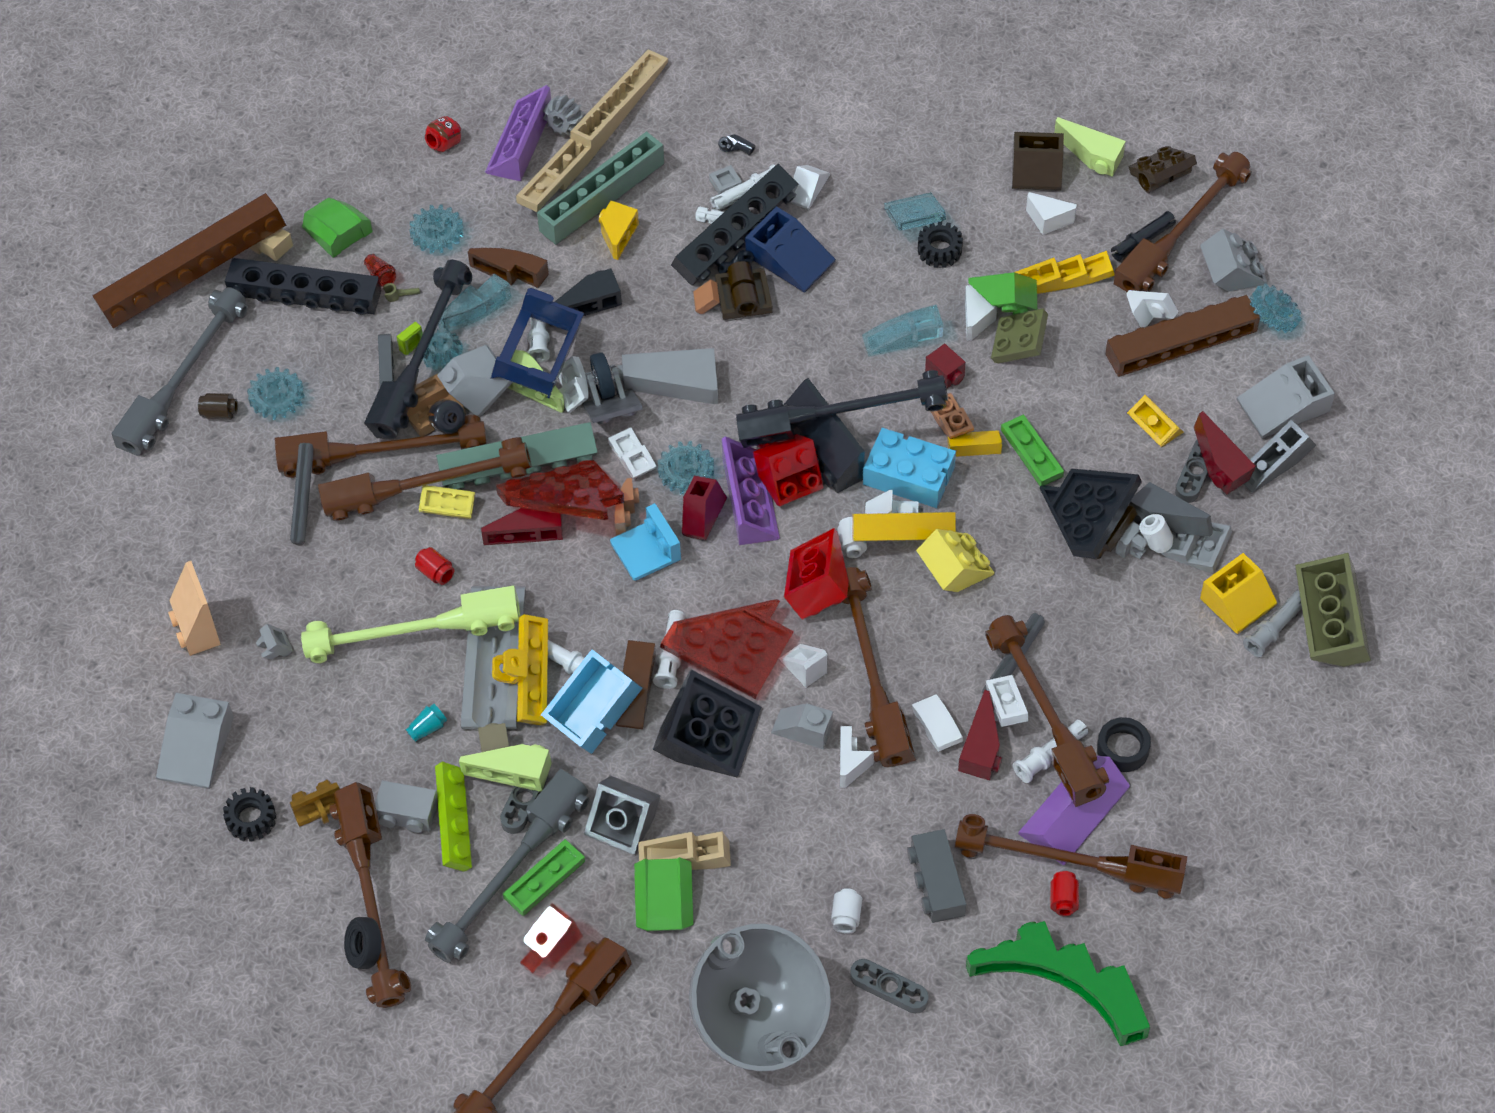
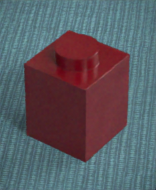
M944 343L926 356L925 371L936 370L938 371V376L944 375L946 388L948 389L950 386H956L962 382L965 377L966 362Z

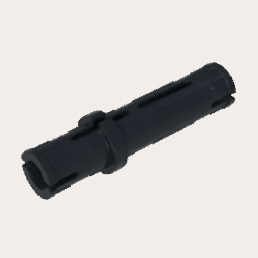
M1166 211L1137 232L1129 233L1125 240L1111 248V252L1116 251L1112 254L1114 259L1122 261L1143 238L1150 241L1171 226H1174L1176 220L1171 221L1175 218L1174 215Z

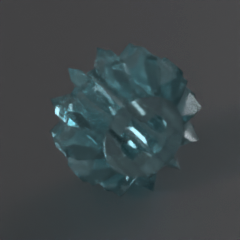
M437 328L423 357L426 367L432 366L434 371L439 367L443 369L454 357L462 354L463 345L457 334H451L448 328L444 332H440Z

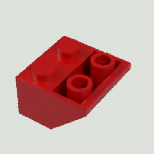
M796 434L795 439L779 441L753 451L758 476L777 506H782L824 488L812 439Z

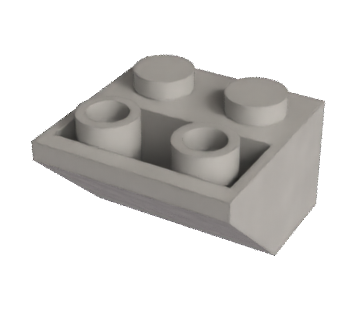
M1223 228L1200 245L1215 285L1226 291H1233L1267 284L1264 275L1265 268L1259 262L1257 257L1258 250L1251 241H1246L1240 238L1238 234L1231 233Z

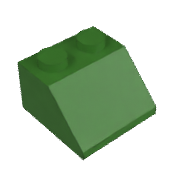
M1015 272L968 278V283L992 306L1002 308V312H1013V315L1037 310V280Z

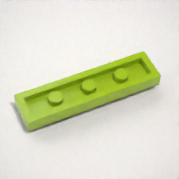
M440 762L435 766L442 863L443 866L464 872L472 868L465 779L460 767Z

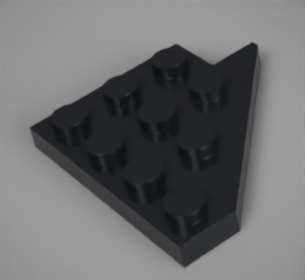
M1071 468L1060 487L1041 485L1039 489L1073 557L1097 559L1140 487L1142 480L1139 474Z

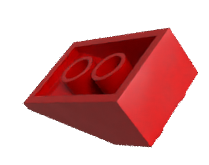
M835 528L790 550L784 598L801 619L810 615H817L823 609L833 604H839L847 598L849 580L838 531Z

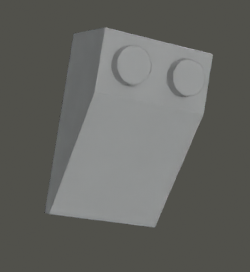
M181 693L175 694L167 718L156 774L157 780L210 789L234 719L229 702Z

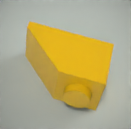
M610 201L607 208L602 209L598 221L601 223V233L613 259L618 260L639 225L638 209Z

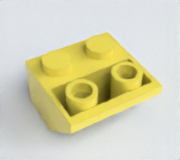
M936 529L916 550L941 588L945 591L959 592L995 574L989 565V559L980 553L976 547L975 539L968 533Z

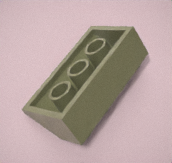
M1349 553L1296 564L1295 568L1311 660L1342 667L1371 661L1356 572Z

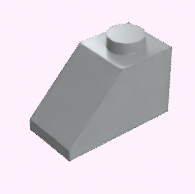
M807 703L780 709L771 734L824 750L833 727V711Z

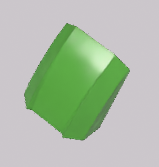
M326 198L304 213L302 228L333 258L353 243L373 232L371 221L352 205L336 199Z
M679 857L677 859H643L635 863L636 927L647 931L681 930L692 926L693 889L691 861Z

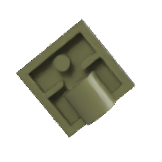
M1044 308L999 318L991 355L994 363L999 364L1041 355L1048 313Z

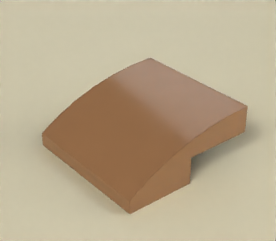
M438 374L416 385L415 392L418 395V404L414 408H409L407 413L410 424L420 437L435 430L430 425L428 419V412L435 402L442 399L452 400L459 403L464 409V406L448 393L438 378Z

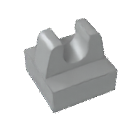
M1133 522L1117 543L1116 554L1125 558L1129 553L1140 559L1146 552L1145 547L1148 542L1141 536L1138 524Z
M266 624L260 629L262 636L257 640L256 644L261 648L267 647L266 651L261 654L263 658L271 660L279 655L283 657L288 656L293 652L284 630L270 624Z

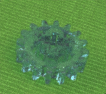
M442 204L439 205L438 209H434V206L430 205V210L426 211L424 208H421V215H413L414 221L409 223L410 237L413 239L415 246L420 245L421 251L429 248L430 254H433L435 249H438L440 253H443V248L445 247L452 250V243L459 244V237L464 235L463 221L460 219L458 212L453 213L452 207L444 210Z
M1267 284L1259 285L1249 298L1252 300L1250 306L1256 308L1253 312L1259 314L1260 320L1265 324L1268 323L1269 328L1274 326L1277 332H1280L1281 329L1284 333L1292 332L1302 320L1299 316L1301 311L1296 309L1297 303L1291 302V296L1287 293L1284 294L1282 289L1277 291L1274 285L1271 287Z
M276 367L274 372L265 369L266 374L264 376L258 373L256 374L257 381H250L251 388L247 389L250 406L254 408L256 414L261 412L263 418H266L269 414L272 415L273 420H276L278 414L286 418V412L295 413L294 406H301V398L305 397L302 381L298 380L296 373L290 375L287 368L283 372H280L279 367Z
M679 441L677 448L669 445V453L662 451V459L658 460V476L662 478L663 486L670 484L671 492L678 488L680 489V494L683 495L694 475L706 478L714 476V458L710 457V451L708 449L702 451V444L693 447L692 441H689L687 446H683V443Z

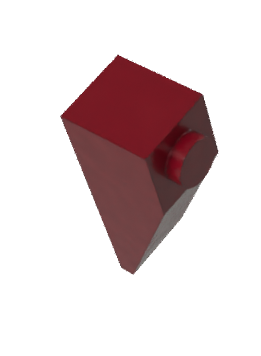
M1204 411L1199 413L1193 428L1209 477L1217 488L1228 495L1250 480L1256 466Z
M545 499L532 502L481 527L483 545L563 540L560 500Z
M984 690L959 758L958 771L990 781L993 772H999L1003 757L998 756L1000 744L990 691Z

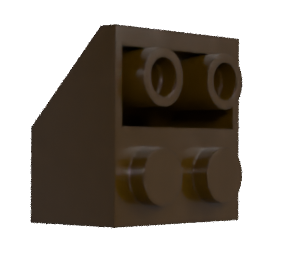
M1014 132L1012 189L1061 191L1064 133Z

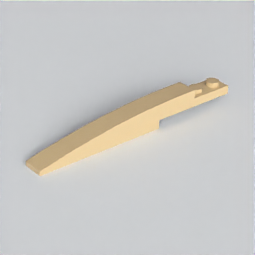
M648 49L571 130L568 142L516 195V202L538 212L559 189L565 190L589 164L653 84L668 63V58Z

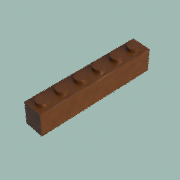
M1247 295L1238 298L1233 297L1216 305H1208L1198 311L1186 312L1174 319L1162 320L1157 324L1140 327L1124 335H1116L1107 340L1105 355L1117 376L1120 377L1255 333L1258 330L1260 316Z

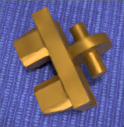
M329 780L318 783L316 786L317 791L310 794L300 791L292 795V801L289 803L299 827L321 818L323 824L329 822L327 816L330 814L329 806L335 803L334 793L340 789L337 782L332 784Z

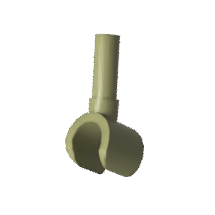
M387 283L383 286L386 293L384 296L389 302H395L404 295L420 294L419 288L397 289L393 283Z

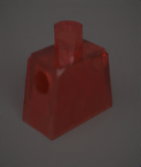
M552 903L525 937L524 943L530 951L520 961V964L531 974L543 962L552 969L583 937L575 921Z

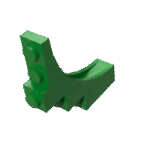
M1045 921L1039 923L1028 922L1017 929L1016 941L1005 940L996 947L990 949L979 948L972 951L970 955H967L966 969L969 977L991 972H1017L1045 978L1073 991L1095 1008L1111 1028L1120 1046L1148 1038L1150 1025L1125 965L1119 967L1108 966L1097 973L1085 943L1079 945L1068 944L1057 951Z

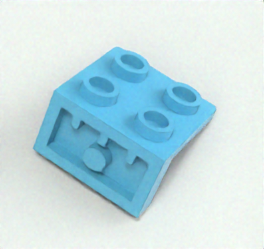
M655 503L646 507L644 524L610 539L611 546L634 581L681 560L680 542Z

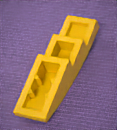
M1107 251L1082 259L1081 254L1060 262H1056L1054 257L1015 272L1037 280V294L1079 287L1115 276Z
M956 512L852 514L853 541L926 540L936 529L956 532Z

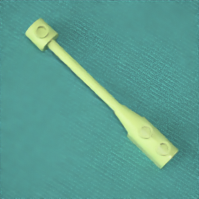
M514 585L461 594V607L439 614L437 617L332 635L331 629L325 622L313 621L308 623L306 631L301 633L303 652L306 658H311L312 662L323 663L327 660V655L334 654V645L427 629H466V631L471 630V633L476 636L486 634L488 632L487 627L498 626L501 631H510L515 627L514 623L519 622V599Z

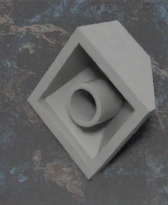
M487 345L454 357L437 375L448 393L479 417L513 383L501 377L490 379L497 357Z

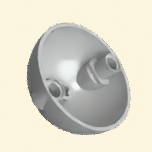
M749 924L716 936L712 940L711 945L701 955L690 980L689 1008L692 1021L699 1036L716 1056L729 1064L743 1069L773 1071L796 1063L805 1057L817 1044L829 1018L831 1004L830 986L820 959L803 939L791 931L778 926ZM725 939L732 945L730 954L726 953L723 949V941ZM743 997H745L747 1003L744 1004V1007L740 1005V1001L743 1000ZM784 1043H787L791 1048L789 1057H786L782 1052Z

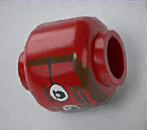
M443 116L427 125L425 130L426 143L430 148L438 152H444L460 142L461 127L452 118Z

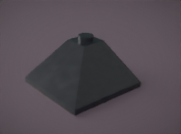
M691 669L660 727L653 750L676 762L737 778L762 706Z

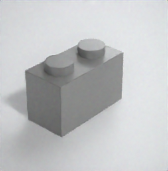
M382 780L375 801L379 824L388 828H393L395 825L406 827V829L415 833H420L422 830L430 832L438 807L436 790Z

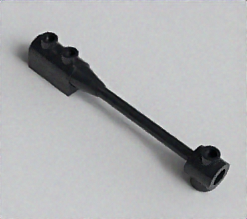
M448 260L444 267H438L434 271V284L442 292L413 357L396 381L382 382L364 422L376 438L394 439L397 437L400 429L407 428L409 424L408 410L409 408L416 407L418 404V395L415 392L419 366L451 295H459L463 286L469 285L472 282V272L461 261Z
M929 370L922 373L923 379L917 380L918 388L819 407L783 405L782 400L769 401L767 403L768 408L761 410L757 409V405H746L742 407V413L736 414L739 441L743 448L795 439L794 427L816 420L818 417L920 398L922 406L925 405L926 411H939L946 407L945 401H948L944 375L938 376V371Z

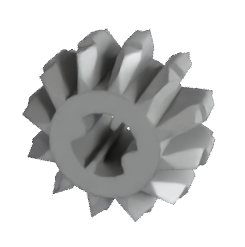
M566 94L563 96L557 95L545 106L543 119L548 121L547 127L554 129V134L559 132L562 137H565L566 135L570 136L571 130L583 119L586 113L580 110L581 105L575 103V98L569 99Z

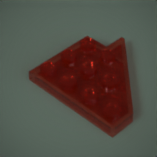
M584 460L579 462V464L568 467L560 466L552 471L533 473L529 477L509 479L505 483L496 485L497 495L506 506L600 520L608 519L607 507L624 503V493L595 460Z
M774 599L675 621L662 640L660 648L756 699L794 631L771 619L780 603V600Z

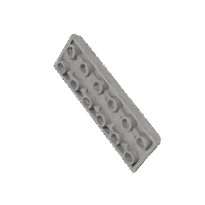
M472 586L471 593L502 587ZM514 586L519 599L520 616H522L525 611L526 586ZM519 622L514 623L515 627L510 631H501L498 626L487 627L488 632L481 636L473 635L471 630L468 631L461 712L462 729H478L491 723H505L506 729H517L518 682L516 684H509L495 680L492 677V659L497 655H503V652L508 649H518ZM500 664V671L504 673L503 664Z

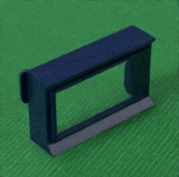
M528 288L521 310L500 356H497L490 379L501 377L548 395L547 398H550L577 336L584 313L553 302L554 298L550 294L534 288ZM530 317L568 331L550 374L511 361Z

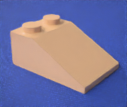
M192 561L186 562L170 598L173 610L169 611L168 614L173 627L179 626L181 632L176 633L181 649L187 647L188 653L191 656L221 644Z

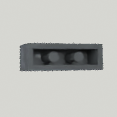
M945 829L911 836V847H907V854L910 864L915 863L917 872H914L917 889H922L924 897L921 898L924 914H930L932 923L965 916L967 904Z

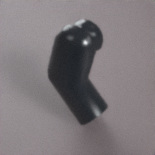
M736 134L721 137L718 141V146L723 152L740 150L751 155L756 147L755 144Z
M742 250L730 262L720 263L718 266L719 274L727 273L728 267L735 262L744 261L751 264L754 260L753 253L748 250Z

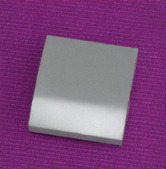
M1212 522L1213 534L1210 537L1172 532L1173 545L1168 551L1161 554L1169 559L1205 572L1215 573L1232 534L1231 526Z

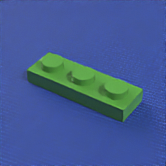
M1024 414L1001 424L1002 433L1039 486H1045L1064 476V470Z
M564 839L503 893V898L519 914L525 916L585 862V856Z

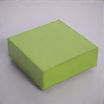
M417 322L412 323L396 336L399 351L404 355H408L417 348L423 334L422 327Z

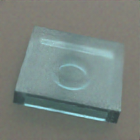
M931 192L884 203L885 212L899 231L946 220L944 209Z

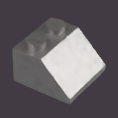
M610 775L598 784L584 835L635 855L639 848L638 842L643 841L654 820L661 795Z

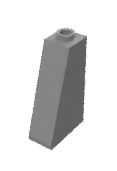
M714 348L622 355V365H617L620 380H624V390L632 389L636 392L718 404Z

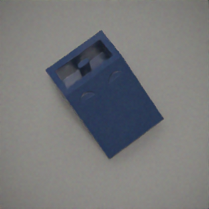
M777 206L745 237L746 250L753 253V261L804 293L836 261L795 217Z

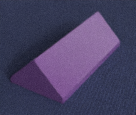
M545 85L516 101L487 166L486 174L516 181L522 180L547 123L543 119L545 115L543 110L551 101L550 87Z
M725 436L722 438V459L739 545L778 540L780 537L772 497L759 478L753 451L757 449L752 447L743 448L740 442Z
M1097 756V761L1093 762L1096 769L1104 767L1109 777V783L1105 784L1106 791L1101 797L1075 807L1061 782L1018 834L1032 844L1076 852L1130 788V785L1110 757ZM1058 861L1063 866L1067 863L1063 861Z

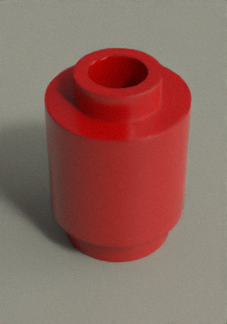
M433 547L420 550L415 557V568L433 583L444 585L454 575L455 569L452 567V563Z
M1069 871L1055 873L1050 882V908L1060 916H1070L1079 909V881L1076 879V875Z

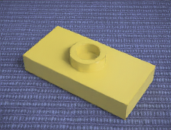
M424 485L422 486L419 512L471 519L475 492Z

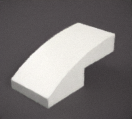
M572 356L565 362L558 377L562 384V388L559 391L563 395L564 406L567 412L570 413L588 399L586 375L580 358Z
M628 428L608 438L610 447L633 479L657 468L645 445L642 446L632 428Z
M937 694L912 704L915 716L925 727L928 739L938 752L963 742V737L957 725Z

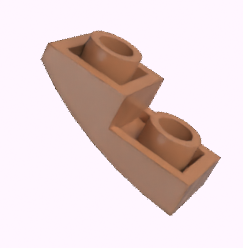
M952 393L948 394V401H945L946 407L944 409L931 412L939 427L950 439L974 430L964 408H959Z
M632 478L625 480L617 497L614 515L616 536L626 532V527L631 526L630 514L635 513L634 504L639 503L638 488H633Z

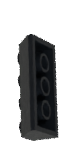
M809 378L805 379L784 403V405L788 404L789 406L819 407L829 405ZM837 414L818 417L816 420L794 427V435L798 434L813 440L819 469L822 473L823 481L828 487L832 486L836 493H839L863 480L865 451Z

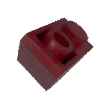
M694 475L683 496V536L700 540L707 539L727 500V496L717 479Z

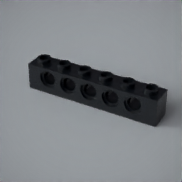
M778 163L677 254L671 266L692 286L697 281L700 283L704 282L712 273L710 269L715 265L718 267L720 263L725 262L729 258L727 254L732 249L735 252L745 244L744 238L776 206L779 207L782 203L788 205L796 197L795 190L799 183ZM766 192L773 193L776 198H769ZM749 208H756L759 214H753ZM732 223H738L742 229H735ZM715 239H722L725 245L717 244ZM697 254L705 255L708 261L700 260Z
M232 258L225 279L226 288L230 287L239 291L245 298L257 299L260 302H281L284 305H304L311 309L317 307L327 308L335 312L350 311L358 315H375L382 291L379 276Z

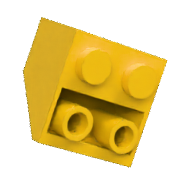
M1244 553L1203 582L1200 599L1236 634H1239L1277 605V601L1263 571Z

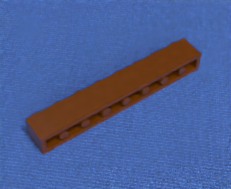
M265 193L92 296L114 329L287 225L276 205Z

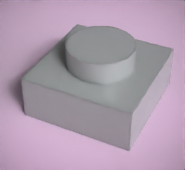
M731 165L709 174V181L718 194L742 184L741 179Z

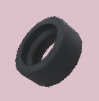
M1119 717L1112 719L1103 725L1098 735L1097 754L1098 756L1110 757L1120 772L1128 773L1138 770L1145 764L1149 756L1151 747L1150 734L1143 724L1132 718ZM1128 733L1139 740L1140 750L1137 754L1129 757L1119 756L1108 748L1107 741L1113 734Z

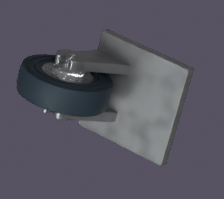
M603 352L591 355L590 365L592 371L585 374L592 400L584 402L583 406L592 423H607L613 417L620 415L628 417L636 414L638 410H642V404L633 390H623L617 367L615 365L609 366Z

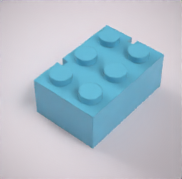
M881 428L863 468V485L884 492L893 490L892 494L937 508L945 491V486H947L955 468L956 451L911 436L905 440L904 434Z
M592 649L541 716L580 747L592 754L607 735L603 730L606 727L611 730L642 690V687Z

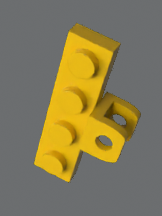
M526 614L519 617L518 649H508L503 652V655H497L492 659V677L503 683L516 684L518 682L517 722L544 725L547 723V720L541 714L547 708L548 619ZM500 664H503L504 673L500 671Z

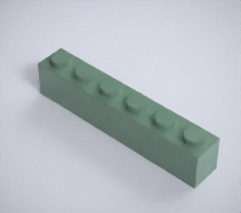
M646 131L538 211L539 231L557 245L601 212L602 209H605L610 201L617 200L664 164L663 144Z
M591 422L521 437L522 441L527 444L532 464L531 468L526 469L527 475L542 472L541 467L551 465L552 469L566 467L568 461L577 460L578 464L593 461L592 456H596L598 453ZM502 441L436 455L439 471L499 457V448H502ZM499 467L442 481L443 488L449 487L450 489L461 490L465 488L464 484L474 482L475 486L490 483V478L500 476L501 480L512 478L511 473L505 474L503 468Z

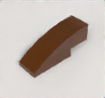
M486 247L470 248L468 251L470 267L511 286L519 279L539 288L549 275L547 260L533 254L511 249Z
M628 640L622 673L642 687V690L616 722L618 727L643 730L656 657L655 643Z

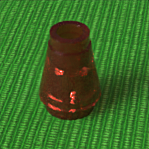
M369 254L364 259V265L370 275L379 276L381 287L387 283H394L396 273L392 265L375 254Z

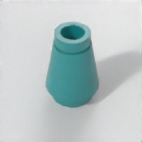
M433 703L430 707L426 706L405 730L416 742L443 728L447 718Z

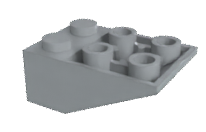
M1307 355L1285 364L1237 397V401L1260 436L1265 438L1279 432L1290 420L1297 425L1330 412L1335 393L1310 356Z

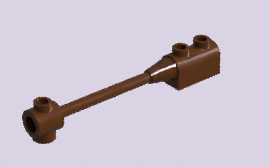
M1222 152L1213 166V170L1216 171L1218 177L1215 183L1169 234H1166L1154 244L1143 238L1115 270L1113 284L1126 292L1129 290L1150 292L1155 284V280L1152 278L1156 274L1160 277L1166 274L1169 268L1167 263L1168 256L1182 233L1226 184L1232 187L1239 181L1245 184L1249 180L1252 173L1249 170V160L1239 152H1232L1230 155Z
M477 415L465 416L464 425L458 429V432L453 434H439L355 445L351 443L329 442L327 431L277 437L275 438V450L279 473L284 472L286 477L294 478L296 477L300 443H310L313 445L311 473L318 475L324 473L326 467H331L333 464L357 457V455L459 442L462 450L485 445L487 442L484 421H481V418Z
M516 437L501 442L502 448H499V457L417 477L375 482V477L368 472L318 484L322 507L327 517L332 516L333 521H339L349 518L348 512L358 510L359 515L374 512L373 506L379 505L380 502L402 493L404 490L502 467L505 474L511 473V478L527 475L526 469L532 467L526 442H523L521 437Z
M856 567L846 568L849 580L847 598L842 603L850 604L871 687L870 721L864 724L868 737L875 738L876 745L870 747L871 751L874 752V761H880L884 767H893L916 761L905 713L898 701L889 702L883 686H881L861 606V601L867 596L866 592L872 590L869 576L866 570L861 571Z
M1010 615L1001 616L990 624L989 630L985 631L989 647L992 651L1000 649L1004 654H1012L1047 718L1057 747L1051 749L1052 765L1075 807L1098 799L1106 791L1105 784L1109 783V777L1105 768L1096 769L1093 763L1097 761L1094 748L1091 745L1084 747L1083 743L1060 721L1021 649L1025 643L1024 637L1028 635L1025 623L1022 620L1016 622Z
M354 782L334 793L335 803L329 806V811L333 819L339 820L340 829L334 832L335 839L340 846L344 845L359 874L367 917L373 918L377 922L381 932L382 943L380 956L377 961L378 972L371 976L372 986L366 989V995L372 1004L376 1003L377 1007L388 1008L404 1002V994L411 991V982L403 970L398 971L389 967L370 875L371 844L382 840L372 788Z
M968 814L959 822L955 848L961 849V854L965 857L972 858L977 853L983 854L986 845L1097 868L1098 871L1129 884V889L1137 893L1144 892L1146 888L1155 889L1160 897L1166 899L1172 898L1174 893L1179 895L1181 893L1188 856L1131 845L1129 856L1095 857L987 834L988 825H985L984 818L976 814Z
M603 937L599 943L589 942L584 950V956H586L584 961L580 965L573 962L567 968V984L554 1005L553 1011L483 1093L473 1090L469 1096L462 1093L456 1098L453 1105L454 1109H456L454 1113H498L491 1101L559 1020L585 1000L596 1007L632 965L626 948L606 937Z

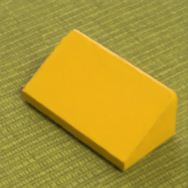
M1144 395L1127 412L1160 447H1163L1184 433L1147 395Z
M999 430L968 432L952 439L947 436L948 449L955 450L956 457L1001 454L1002 440Z

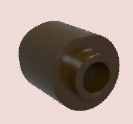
M206 393L205 396H200L198 399V412L200 416H205L206 419H232L233 414L238 412V401L234 399L231 393Z

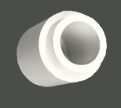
M1152 514L1141 521L1139 526L1140 532L1148 542L1151 550L1157 553H1164L1172 547L1173 534L1163 516Z
M852 517L842 519L837 528L842 554L849 558L860 557L867 550L866 541H853Z
M842 889L834 894L831 923L833 924V929L839 933H854L856 927L859 926L862 897L855 890Z

